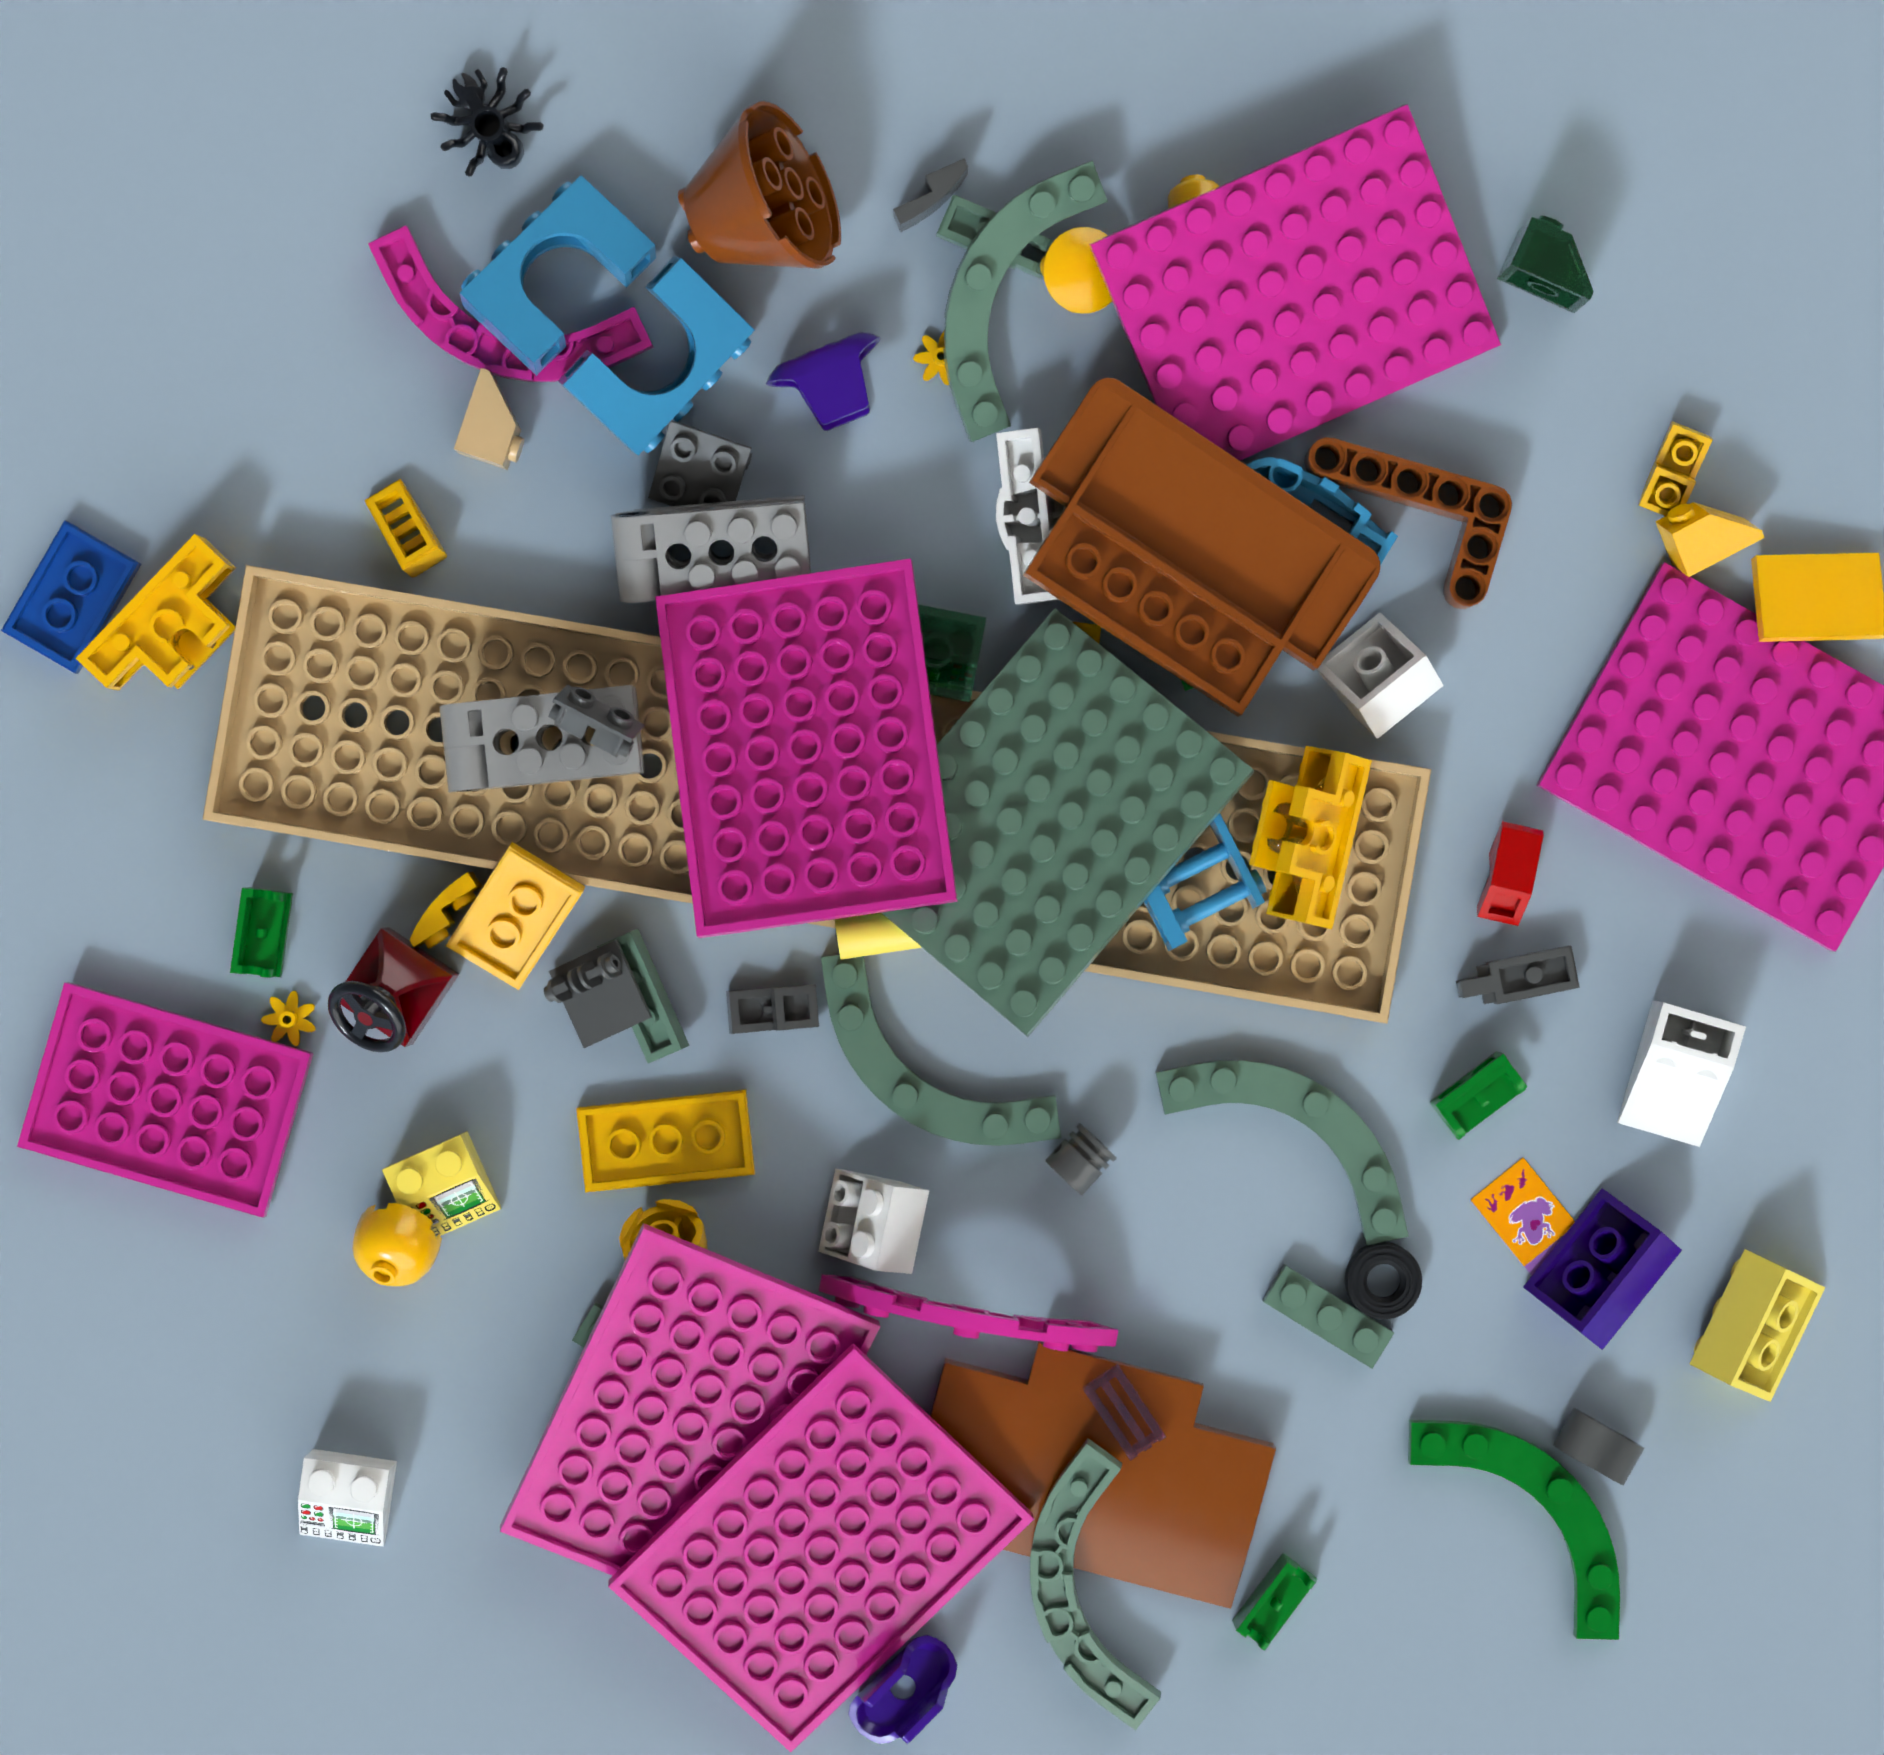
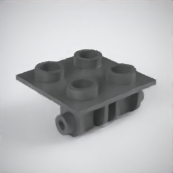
M671 420L648 498L670 506L736 501L745 469H748L752 453L750 452L752 448Z
M617 939L549 971L552 979L544 987V995L550 1002H563L583 1048L652 1018L651 1012Z

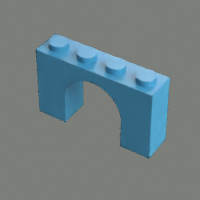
M582 175L572 184L568 181L560 186L552 197L553 202L542 213L536 211L530 215L522 226L523 231L512 242L506 240L499 245L492 254L491 259L493 261L482 271L477 269L469 274L461 285L462 291L459 292L463 307L536 376L566 347L564 332L528 299L523 290L526 272L536 258L556 248L570 247L580 249L592 255L626 288L656 259L655 244Z
M673 256L645 288L680 321L686 332L689 353L681 374L664 388L654 391L635 390L621 381L592 352L586 350L558 380L572 396L629 450L638 456L643 450L646 453L651 452L662 441L665 435L661 431L672 419L678 422L693 407V403L690 401L701 388L706 391L718 381L723 373L719 368L730 357L735 360L746 351L752 342L748 337L755 331L682 258Z

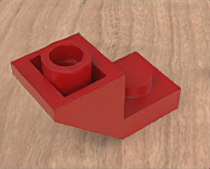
M1502 821L1489 852L1490 876L1477 904V917L1519 926L1532 895L1544 837L1543 830Z

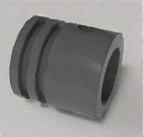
M1079 1123L1076 1126L1078 1132L1072 1131L1069 1134L1071 1139L1069 1141L1064 1139L1045 1161L1072 1188L1083 1195L1101 1176L1102 1172L1100 1169L1102 1167L1107 1169L1110 1166L1107 1162L1109 1160L1114 1162L1117 1157L1087 1128Z

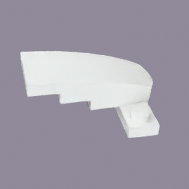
M1031 428L996 433L1002 488L999 489L996 502V523L999 535L1010 555L1015 604L1022 605L1059 600L1023 576L1026 568L1065 508V506L1029 483L1044 460L1041 429Z

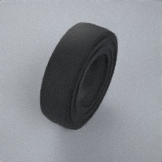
M1390 1242L1366 1245L1353 1255L1347 1265L1345 1289L1354 1306L1365 1315L1376 1319H1392L1409 1311L1418 1300L1422 1289V1273L1416 1259L1403 1247ZM1380 1264L1393 1266L1400 1277L1397 1290L1387 1297L1374 1295L1367 1285L1369 1272Z

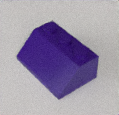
M1601 1188L1523 1288L1603 1350L1680 1254L1682 1249L1662 1231Z

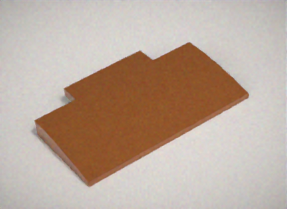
M1042 1341L1037 1343L1028 1379L948 1358L944 1359L930 1416L1021 1501L1034 1516V1520L1003 1550L1030 1557L1034 1532L1042 1506L1064 1468L1088 1438L1122 1462V1468L1096 1501L1080 1529L1074 1552V1568L1231 1609L1276 1451L1272 1442L1195 1423L1204 1388L1203 1383L1073 1349H1068V1351L1043 1347Z

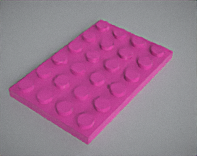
M65 982L17 1147L264 1218L267 1216L313 1053L95 989Z

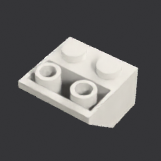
M835 1168L818 1252L875 1271L912 1274L929 1190L901 1181Z

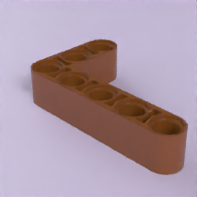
M1325 437L1319 439L1308 449L1304 460L1307 472L1320 478L1326 477L1344 488L1461 521L1462 524L1445 579L1443 594L1445 600L1456 609L1473 607L1485 598L1512 508L1510 495L1505 489L1336 438ZM1318 449H1329L1335 454L1336 465L1333 469H1322L1317 465L1315 453ZM1367 460L1375 465L1377 477L1374 481L1367 482L1359 478L1356 472V465L1359 461ZM1409 472L1415 476L1418 482L1415 493L1408 494L1400 490L1397 484L1399 473ZM1450 484L1455 487L1458 492L1456 505L1449 506L1442 503L1438 495L1441 485ZM1483 496H1491L1498 502L1499 513L1497 517L1490 518L1481 512L1479 504ZM1471 537H1479L1486 543L1487 554L1483 559H1476L1468 552L1467 545ZM1461 577L1468 578L1474 583L1475 595L1471 600H1464L1456 593V582Z

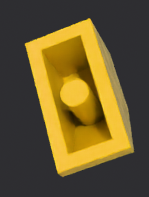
M1695 502L1678 505L1672 508L1667 513V516L1655 521L1671 564L1687 577L1765 538L1762 530L1745 518Z

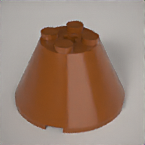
M760 101L747 107L688 185L678 191V200L686 212L691 228L688 230L689 242L695 252L699 254L706 252L713 260L719 263L819 269L834 262L836 257L832 255L833 248L841 245V222L836 198L817 152L808 154L797 135L802 134L803 130L790 115L777 105L767 101Z

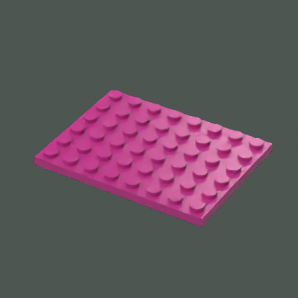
M1408 104L1397 107L1089 244L1155 405L1239 461L1501 345Z
M911 558L656 596L697 937L706 938L958 902Z
M1664 562L1660 564L1536 786L1824 948L1836 952L1884 867V685L1805 641L1759 642L1756 613L1692 577H1687L1681 571Z
M643 1223L500 1524V1532L613 1576L852 1343L867 1355L881 1327L879 1320Z
M852 1343L608 1580V1587L787 1750L792 1752L1034 1520V1516L1021 1501Z

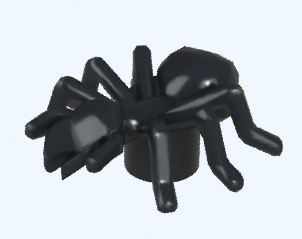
M500 68L496 80L497 90L488 105L484 104V92L488 84L479 69L475 71V74L481 83L480 87H478L476 81L470 75L461 73L465 87L460 85L456 79H453V89L459 101L455 100L448 90L444 91L445 96L454 107H464L472 110V115L453 117L445 113H431L433 121L444 122L452 126L470 124L471 130L462 138L450 139L442 143L440 146L442 151H447L454 147L463 148L475 137L479 140L476 156L469 161L466 168V176L471 177L476 167L483 163L486 147L487 155L495 165L501 169L516 167L523 158L524 149L520 139L511 131L527 134L530 131L543 130L544 125L541 122H527L521 125L510 123L505 118L522 109L524 101L531 95L529 89H524L511 106L500 111L496 109L506 92L507 68Z

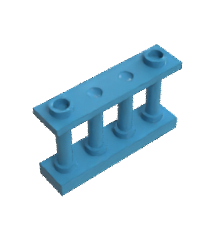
M1220 813L1210 824L1219 844L1175 865L1144 901L1168 951L1188 941L1184 933L1190 931V925L1246 897L1253 909L1265 903L1262 894L1267 892L1264 882L1256 869L1249 871ZM1225 859L1228 860L1239 882L1182 911L1179 908L1171 909L1165 897V894L1170 892V887Z

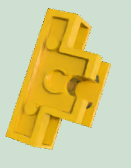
M194 534L75 659L108 689L119 691L143 665L153 672L167 687L172 688L175 686L177 689H180L235 631V625L207 598L236 567L206 538Z
M1305 746L1295 787L1273 780L1268 781L1249 862L1251 866L1276 872L1269 894L1266 914L1323 928H1333L1372 760L1345 752Z

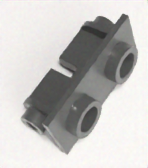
M568 684L553 699L552 702L555 704L548 716L555 720V726L581 739L585 736L589 726L596 729L590 744L610 753L616 758L619 754L627 758L634 745L632 740L645 725L635 720L629 711L619 707H610L598 701L594 694L587 689L572 687Z

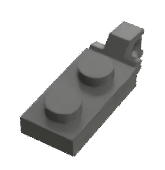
M1569 945L1489 961L1485 965L1476 966L1478 976L1456 981L1459 998L1482 995L1483 1004H1502L1580 988L1572 946Z

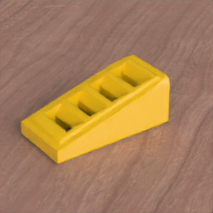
M401 479L364 500L402 570L413 578L447 558V554ZM399 499L403 500L404 504L386 515L383 514L382 510ZM408 514L411 515V519L392 529V524ZM419 529L420 534L401 544V539Z

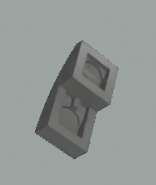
M965 158L926 175L925 184L929 193L893 209L894 219L900 232L929 217L956 192L968 175V165Z
M816 984L726 991L729 1034L819 1027Z

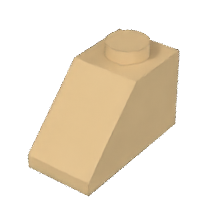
M481 368L454 450L461 455L508 470L511 461L517 463L524 445V438L519 437L521 432L520 426L495 376L489 370Z

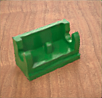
M252 887L242 888L230 973L253 974L266 978L282 976L293 893Z
M1496 1051L1429 1103L1456 1139L1460 1140L1479 1123L1515 1096L1525 1091L1527 1085L1504 1053Z
M1282 1553L1233 1618L1232 1622L1236 1631L1245 1638L1247 1636L1252 1638L1265 1651L1309 1590L1316 1584L1317 1578Z

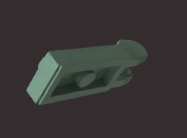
M953 195L936 237L967 249L980 229L991 220L996 212ZM1039 234L1028 244L1046 253L1053 240ZM1023 250L1009 266V268L1014 270L1017 267L1025 273L1044 280L1040 271V262L1021 256Z

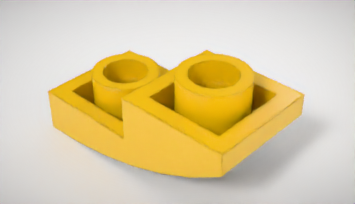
M1672 421L1653 463L1638 505L1667 516V513L1672 508L1686 504L1696 484L1695 477L1713 441L1712 437Z
M467 872L455 880L431 903L415 926L409 939L413 947H418L425 943L427 948L430 949L450 936L447 928L454 925L455 921L447 908L452 906L456 912L475 900L476 896L473 892L482 885L474 872Z

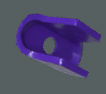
M860 332L825 344L821 348L811 350L777 365L769 375L766 385L796 388L824 431L832 430L867 416L870 413L861 361L874 349L881 338L874 334Z
M924 1635L915 1638L892 1659L850 1704L848 1715L858 1732L878 1744L891 1743L898 1738H901L906 1744L910 1743L943 1709L948 1689L956 1677L958 1664L948 1646L935 1637ZM903 1675L911 1677L916 1686L914 1693L905 1699L897 1698L891 1692L893 1685Z

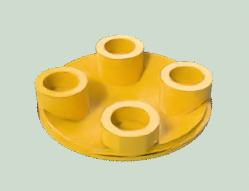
M1077 227L1063 232L1051 243L1046 255H1044L1040 262V271L1044 277L1049 294L1061 307L1072 313L1096 312L1112 302L1089 246L1090 243L1108 235L1095 228Z

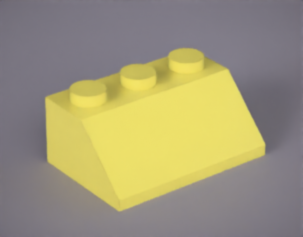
M1744 1249L1741 1257L1734 1263L1731 1269V1278L1722 1297L1714 1304L1712 1318L1704 1335L1695 1344L1694 1355L1690 1365L1735 1388L1771 1402L1825 1287Z

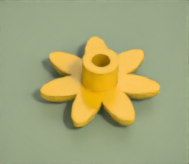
M944 331L939 338L938 344L930 336L924 335L922 341L928 352L915 354L913 360L920 364H929L923 374L924 381H929L939 371L941 380L948 386L944 359L939 360L937 357L939 354H944Z
M292 991L289 994L286 1005L277 997H270L271 1007L276 1013L263 1016L261 1022L267 1025H277L271 1036L272 1041H279L287 1033L292 1045L298 1046L300 1043L299 1030L311 1033L316 1030V1027L310 1021L304 1019L314 1011L315 1005L310 1003L298 1007L299 998L296 991ZM287 1015L291 1017L290 1023L286 1021Z

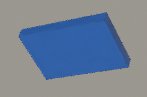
M64 520L1 631L71 672L79 674L83 665L75 658L106 627L142 564Z

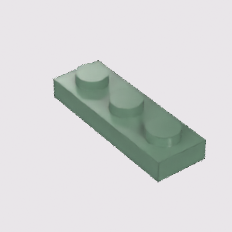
M639 929L630 931L597 946L599 948L616 939L618 940L651 1012L652 1018L632 1026L647 1063L649 1064L690 1046Z
M1285 1264L1262 1299L1267 1305L1373 1369L1394 1335L1391 1329L1365 1315Z

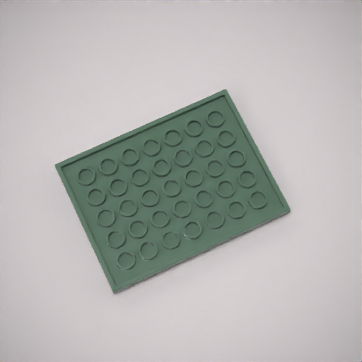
M1054 608L937 744L958 902L881 913L1024 1035L1029 1037L1253 775L1254 769Z

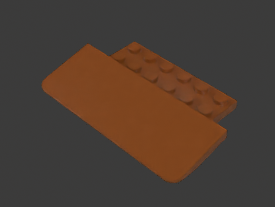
M1103 378L1089 389L1029 481L1030 484L1065 506V508L1026 568L1023 576L1237 717L1244 713L1282 650L1313 671L1319 668L1380 573L1379 557L1369 546L1114 378Z

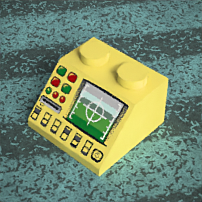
M468 1131L382 1169L396 1203L414 1208L427 1216L433 1222L431 1230L436 1238L439 1233L440 1236L502 1209Z

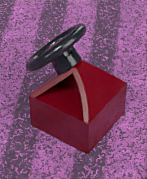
M390 927L381 928L347 980L338 984L330 992L328 1011L337 1029L348 1040L363 1049L373 1052H389L400 1045L407 1047L414 1044L459 976V973L420 947H413L408 939ZM341 1005L354 1013L356 1020L354 1027L344 1016ZM377 1028L389 1036V1038L374 1039L366 1036L368 1029Z

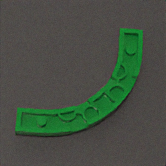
M1409 1420L1408 1462L1410 1465L1459 1466L1487 1471L1518 1485L1545 1508L1560 1529L1571 1559L1574 1575L1573 1635L1576 1639L1619 1640L1620 1584L1616 1554L1600 1512L1574 1476L1552 1456L1536 1445L1506 1433L1501 1429L1471 1422Z

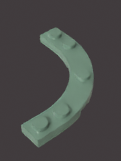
M1093 161L1051 176L1030 186L1008 201L980 229L967 248L956 270L944 314L945 349H943L951 393L970 442L1011 427L995 384L988 354L989 318L998 286L1016 256L1037 235L1070 216L1108 202Z
M840 954L821 957L826 998L838 1042L848 1062L861 1081L894 1113L932 1134L953 1141L975 1145H1014L1061 1138L1055 1095L1004 1102L976 1101L948 1094L917 1076L896 1056L877 1023L869 994L864 956L842 960L840 959Z
M1215 1060L1155 1072L1165 1115L1209 1105L1243 1103L1274 1109L1303 1123L1331 1148L1344 1168L1355 1196L1365 1244L1368 1246L1409 1237L1396 1179L1385 1152L1361 1117L1326 1087L1289 1069L1248 1060Z
M1087 1438L1052 1486L1042 1506L1030 1554L1032 1600L1044 1638L1047 1643L1051 1644L1054 1652L1063 1663V1669L1068 1676L1098 1704L1136 1730L1160 1700L1161 1691L1127 1668L1103 1646L1084 1616L1075 1587L1074 1552L1080 1529L1096 1501L1122 1468V1462Z

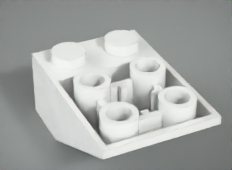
M1653 1000L1617 1123L1700 1147L1734 1069L1746 1026Z

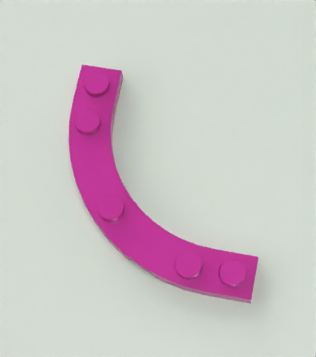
M407 226L368 243L388 287L409 319L446 353L476 369L484 368L493 375L507 379L527 382H556L586 350L592 352L608 368H611L654 348L635 307H632L594 326L566 334V347L536 376L480 322L468 316L444 294L431 275Z
M822 1274L819 1291L835 1296L834 1302L842 1306L859 1308L860 1305H863V1313L871 1316L888 1318L889 1313L954 1327L953 1334L961 1337L978 1339L980 1332L1043 1341V1347L1058 1351H1068L1069 1344H1072L1074 1349L1094 1353L1097 1352L1098 1346H1116L1117 1329L1088 1320L1043 1318L1017 1314L1010 1316L953 1303L950 1305L929 1301L925 1297L894 1290L853 1276Z

